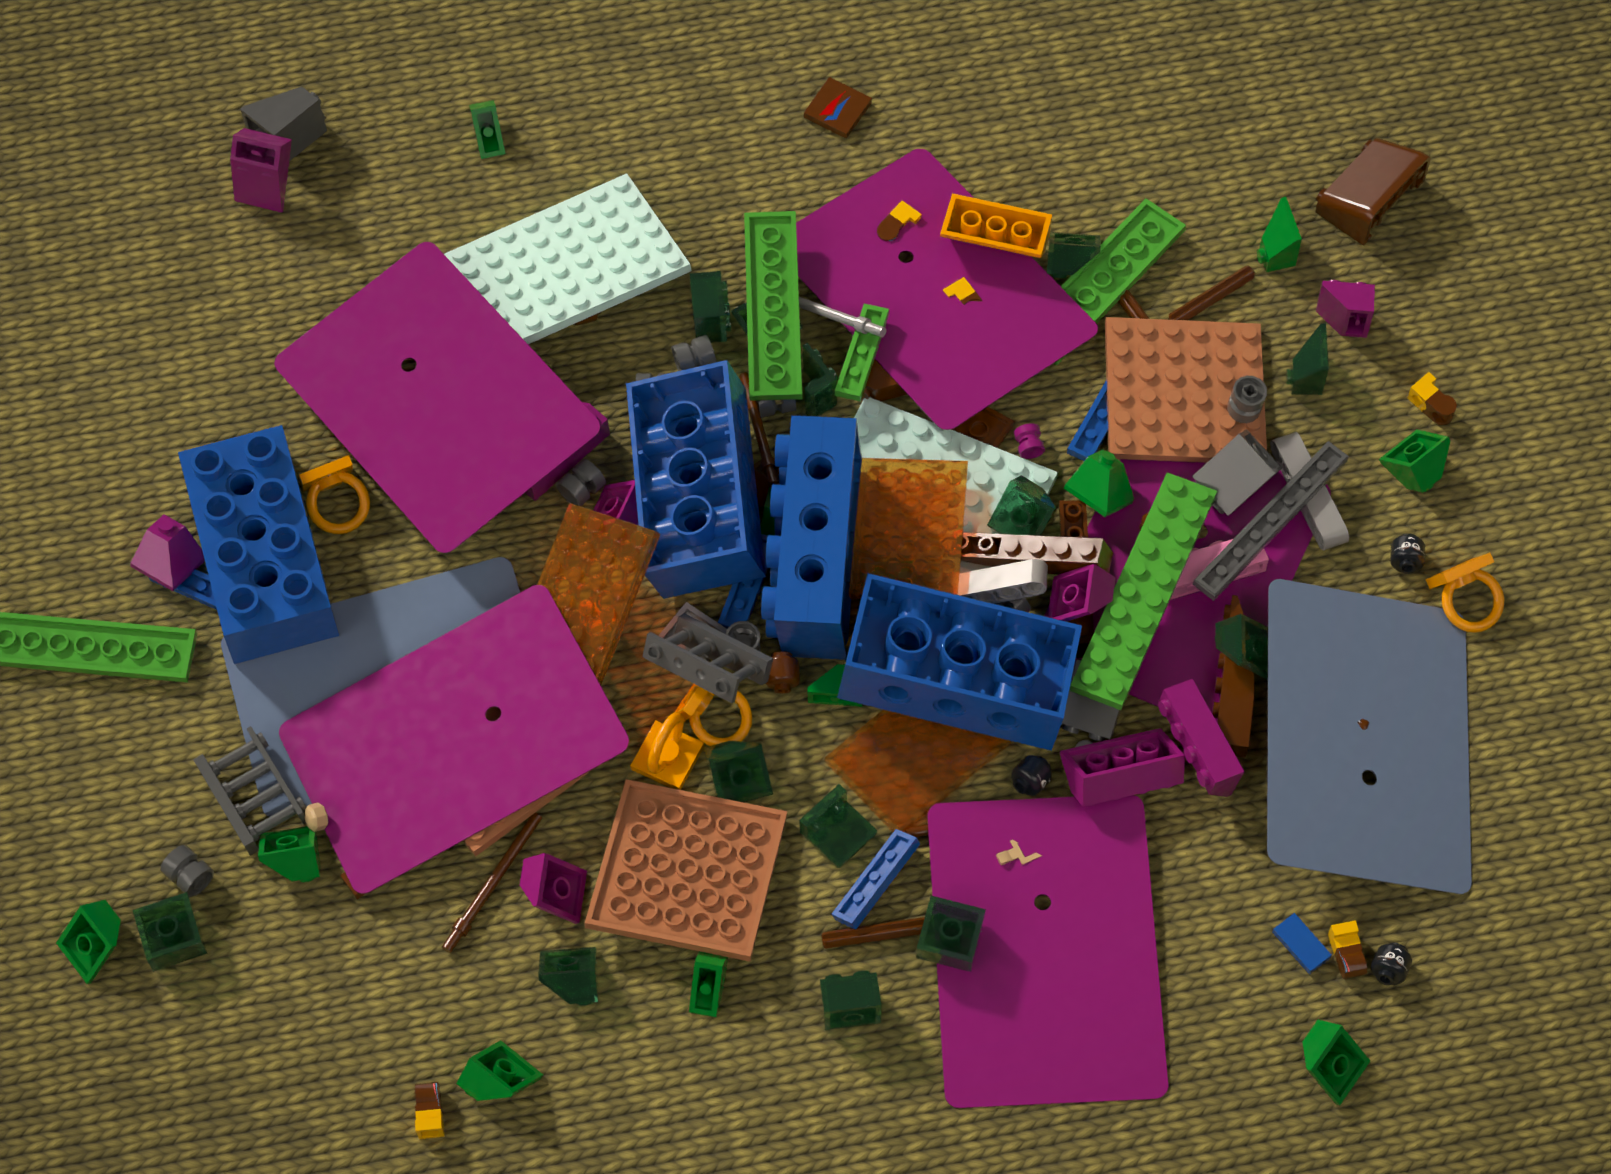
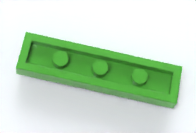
M864 304L860 316L870 319L874 324L885 327L889 317V309ZM854 332L835 388V396L861 402L882 337L871 333Z

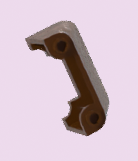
M1380 138L1370 139L1364 145L1362 153L1329 188H1323L1316 197L1318 203L1315 212L1364 246L1372 238L1370 229L1381 223L1383 215L1408 188L1412 190L1416 187L1418 189L1425 181L1431 157L1421 151Z

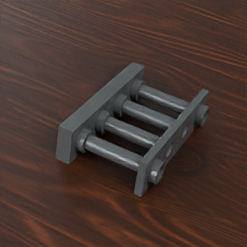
M685 613L678 617L675 635L666 640L649 632L643 652V658L730 703L735 702L739 683L746 678L760 685L767 683L773 662L772 657ZM682 644L690 648V650L687 651L677 645ZM704 655L713 661L708 662L700 658V656ZM727 667L735 671V673L732 674L722 668Z
M250 726L247 728V731L252 740L215 762L213 760L207 762L203 754L193 760L251 856L259 851L255 841L259 840L258 836L297 814L303 825L306 824L304 815L306 806L300 796L296 799L294 798L265 750L269 745L261 732L256 734ZM259 750L265 762L229 783L225 781L220 784L217 776L221 774V770ZM272 772L278 782L277 784L239 805L237 803L233 806L229 799L234 796L233 792L264 774ZM284 792L291 805L253 827L252 825L245 826L242 820L246 818L247 813Z

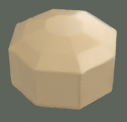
M314 803L306 807L304 815L308 828L314 832L324 830L328 825V815L324 806Z

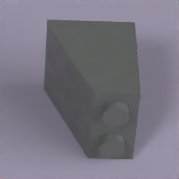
M302 86L245 105L240 109L247 129L292 139L289 161L327 132L324 121L326 117L321 110L320 98L314 92L310 93Z
M1246 429L1231 440L1192 477L1196 480L1195 483L1217 490L1213 506L1221 514L1225 512L1229 516L1276 475L1282 467Z
M1077 659L1071 678V683L1082 659ZM1069 691L1062 729L1078 734L1080 729L1089 732V738L1105 741V738H1112L1121 710Z

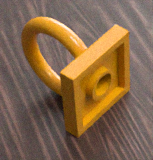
M349 455L299 474V481L303 492L308 490L306 508L310 519L318 528L332 534H344L355 530L364 522L370 509V497L367 488L360 479L350 474L353 472V464ZM343 482L347 483L358 494L359 509L351 520L341 524L331 523L325 520L318 511V494L320 491L329 490Z
M1490 552L1425 579L1429 589L1445 584L1442 592L1443 611L1455 627L1466 632L1477 633L1491 628L1499 620L1504 609V594L1500 584L1491 574L1480 570V568L1494 563ZM1475 580H1480L1492 592V611L1481 621H1466L1454 609V590Z
M693 684L675 712L682 714L684 722L689 719L694 734L700 741L710 747L725 749L742 742L748 735L752 724V711L743 694L737 690L735 703L741 712L739 729L729 737L718 738L709 734L700 721V715L708 707L715 694Z
M674 712L668 716L664 723L655 720L630 765L631 770L672 789L681 790L705 747L704 743L682 732L684 718L679 712Z

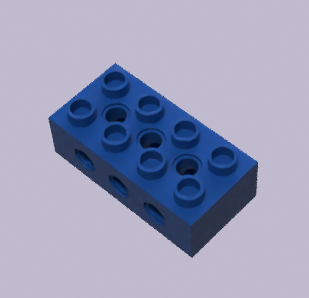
M728 360L626 383L643 574L663 599L766 577L746 388Z
M791 416L790 435L777 434L775 442V466L779 467L780 485L773 484L771 489L770 513L771 517H775V535H768L766 544V567L771 568V587H763L761 616L762 619L766 620V637L778 638L781 652H789L793 657L846 660L862 473V453L857 418Z
M280 425L178 452L223 635L234 664L339 636L283 426Z
M868 573L837 698L1052 751L1064 719L1082 626Z

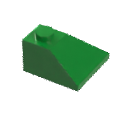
M1287 197L1280 199L1261 238L1260 248L1257 249L1258 261L1264 265L1266 273L1294 267L1297 263L1302 238Z
M1415 430L1383 455L1379 461L1407 489L1423 493L1430 490L1442 478L1451 441L1448 436Z
M1104 450L1088 456L1064 486L1065 490L1104 517L1134 502V496L1124 464L1116 459L1114 454Z
M305 826L260 835L258 851L260 862L290 881L309 882L316 877H320L321 865L317 832Z
M106 900L80 905L56 942L86 984L92 983L117 944L121 919Z
M1318 1019L1302 1041L1306 1069L1333 1102L1340 1106L1370 1063V1059L1342 1025Z
M500 1040L470 1057L456 1084L465 1090L466 1094L477 1101L512 1097L539 1081L543 1074Z

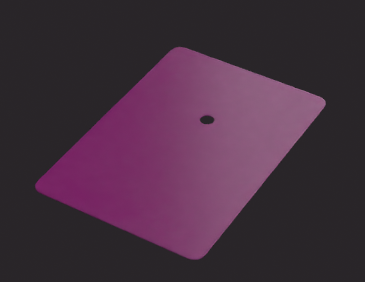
M915 149L796 222L798 277L825 306L843 313L859 317L864 304L889 309V317L885 326L886 334L881 338L875 360L939 428L951 430L1093 338L1097 333L1098 327L1096 322L1031 256L940 237L952 193L974 197L929 151ZM901 201H904L922 214V218L916 224L911 221L905 224L899 230L898 237L893 241L881 240L877 235L879 224ZM908 251L913 254L914 259L910 263H903L898 258L899 254ZM964 277L982 301H968L963 305L955 294L948 297L943 289ZM843 324L854 335V327Z
M423 242L413 248L279 353L274 362L277 371L430 544L441 553H449L456 549L593 439L600 430V423L590 410L441 250L431 242ZM408 358L414 359L417 363L416 368L410 372L402 369L403 361Z
M1120 460L1124 464L1134 496V502L1107 517L1095 511L1088 525V538L1104 539L1113 552L1109 573L1116 577L1115 586L1140 533L1139 525L1141 524L1142 516L1150 511L1166 474L1170 473L1195 482L1196 480L1192 476L1206 464L1205 462ZM1281 470L1229 516L1225 512L1221 514L1212 504L1203 525L1207 528L1208 534L1204 538H1197L1193 548L1202 549L1215 541L1222 540L1225 542L1234 539L1287 484ZM1325 484V486H1326V488H1327V490H1328V492H1329V494H1330V496H1331L1330 488H1329V486H1328L1327 484ZM1301 510L1264 548L1269 559L1265 572L1232 581L1214 601L1202 591L1169 601L1129 695L1158 707V700L1164 689L1193 679L1212 713L1214 702H1219L1220 695L1215 693V684L1217 677L1222 678V669H1217L1219 653H1224L1225 645L1220 644L1222 628L1227 629L1228 621L1223 620L1225 604L1230 605L1232 595L1238 596L1246 620L1254 665L1268 634L1269 585L1276 579L1293 580L1313 536ZM1107 605L1093 613L1094 632ZM1049 607L1044 615L1045 617H1048ZM1075 658L1074 667H1075V664H1076L1077 659H1082V658Z
M534 585L332 695L285 721L279 729V737L311 803L323 805L327 812L328 825L325 828L326 834L353 889L361 894L377 889L623 753L629 745V737L550 592L542 585ZM491 707H498L501 710V716L496 721L486 719V712Z
M1131 795L1119 800H1110L1097 803L1094 806L1084 807L1075 797L950 802L933 805L928 811V831L946 1101L955 1108L1145 1100L1163 1097L1168 1090V1074L1145 812L1142 800L1136 795ZM1010 840L1018 842L1017 844L1024 857L1034 853L1042 856L1023 865L1019 858L1001 866L996 854L1012 849L1013 846ZM1038 895H1046L1050 898L1051 905L1048 909L1039 910L1036 908L1034 900Z

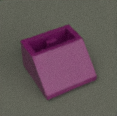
M1339 280L1322 281L1316 312L1341 336L1367 338L1374 314L1375 285L1365 282H1340Z

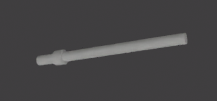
M799 297V308L854 327L855 331L863 334L871 333L879 337H884L886 334L885 327L872 323L868 318L862 316L855 317Z

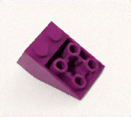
M243 128L233 135L230 163L234 200L236 202L283 212L292 139Z

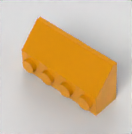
M952 193L940 237L1041 258L1045 253L1050 236L1052 214Z

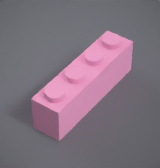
M1222 540L1215 541L1202 549L1193 548L1171 599L1200 591L1193 585V581L1232 540L1225 542ZM1265 549L1233 581L1265 572L1269 560Z

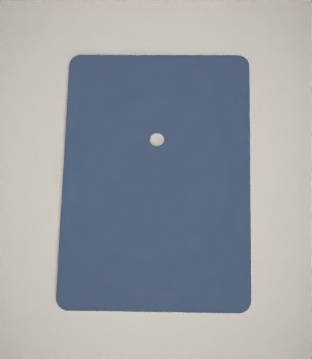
M497 557L332 603L331 606L339 636L234 664L223 637L221 648L245 742L248 743L252 740L247 731L248 727L251 726L256 734L261 732L269 745L265 750L294 798L296 799L300 796L306 807L312 804L279 737L281 725L290 718L375 673L386 665L395 662L406 654L417 650L519 594L520 590L511 562L506 558ZM259 750L249 754L252 769L265 762ZM271 771L255 780L259 794L278 783ZM283 792L263 804L262 809L268 817H271L291 804Z
M1276 579L1270 583L1268 589L1267 852L1269 858L1274 863L1455 894H1464L1470 890L1472 878L1466 631L1455 627L1446 617L1443 608L1284 579ZM1361 719L1369 721L1366 730H1362L1357 723ZM1370 770L1376 775L1377 781L1374 785H1367L1363 781L1362 773L1364 771Z

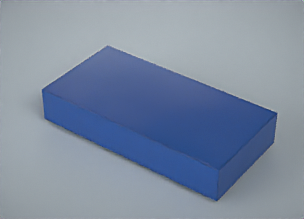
M1295 913L1272 931L1308 974H1311L1332 956Z

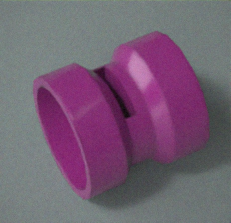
M1024 424L1015 429L1014 436L1015 440L1019 443L1018 451L1021 458L1033 459L1045 452L1044 443L1039 438L1041 436L1040 427L1037 424Z

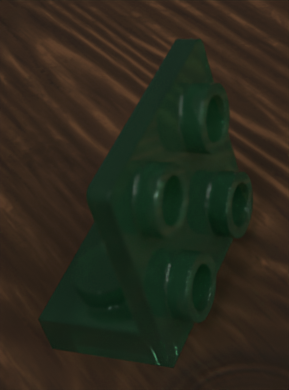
M806 343L802 345L803 370L811 381L805 387V410L807 416L818 417L837 405L835 388L838 377L831 367L827 368L823 363L820 352L816 348L812 349Z
M840 784L799 820L800 833L837 868H841L877 834V829L847 802V791Z

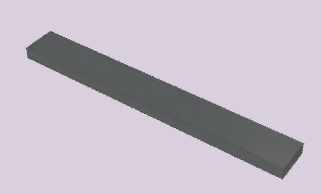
M1328 441L1193 581V585L1214 601L1348 461L1349 456Z

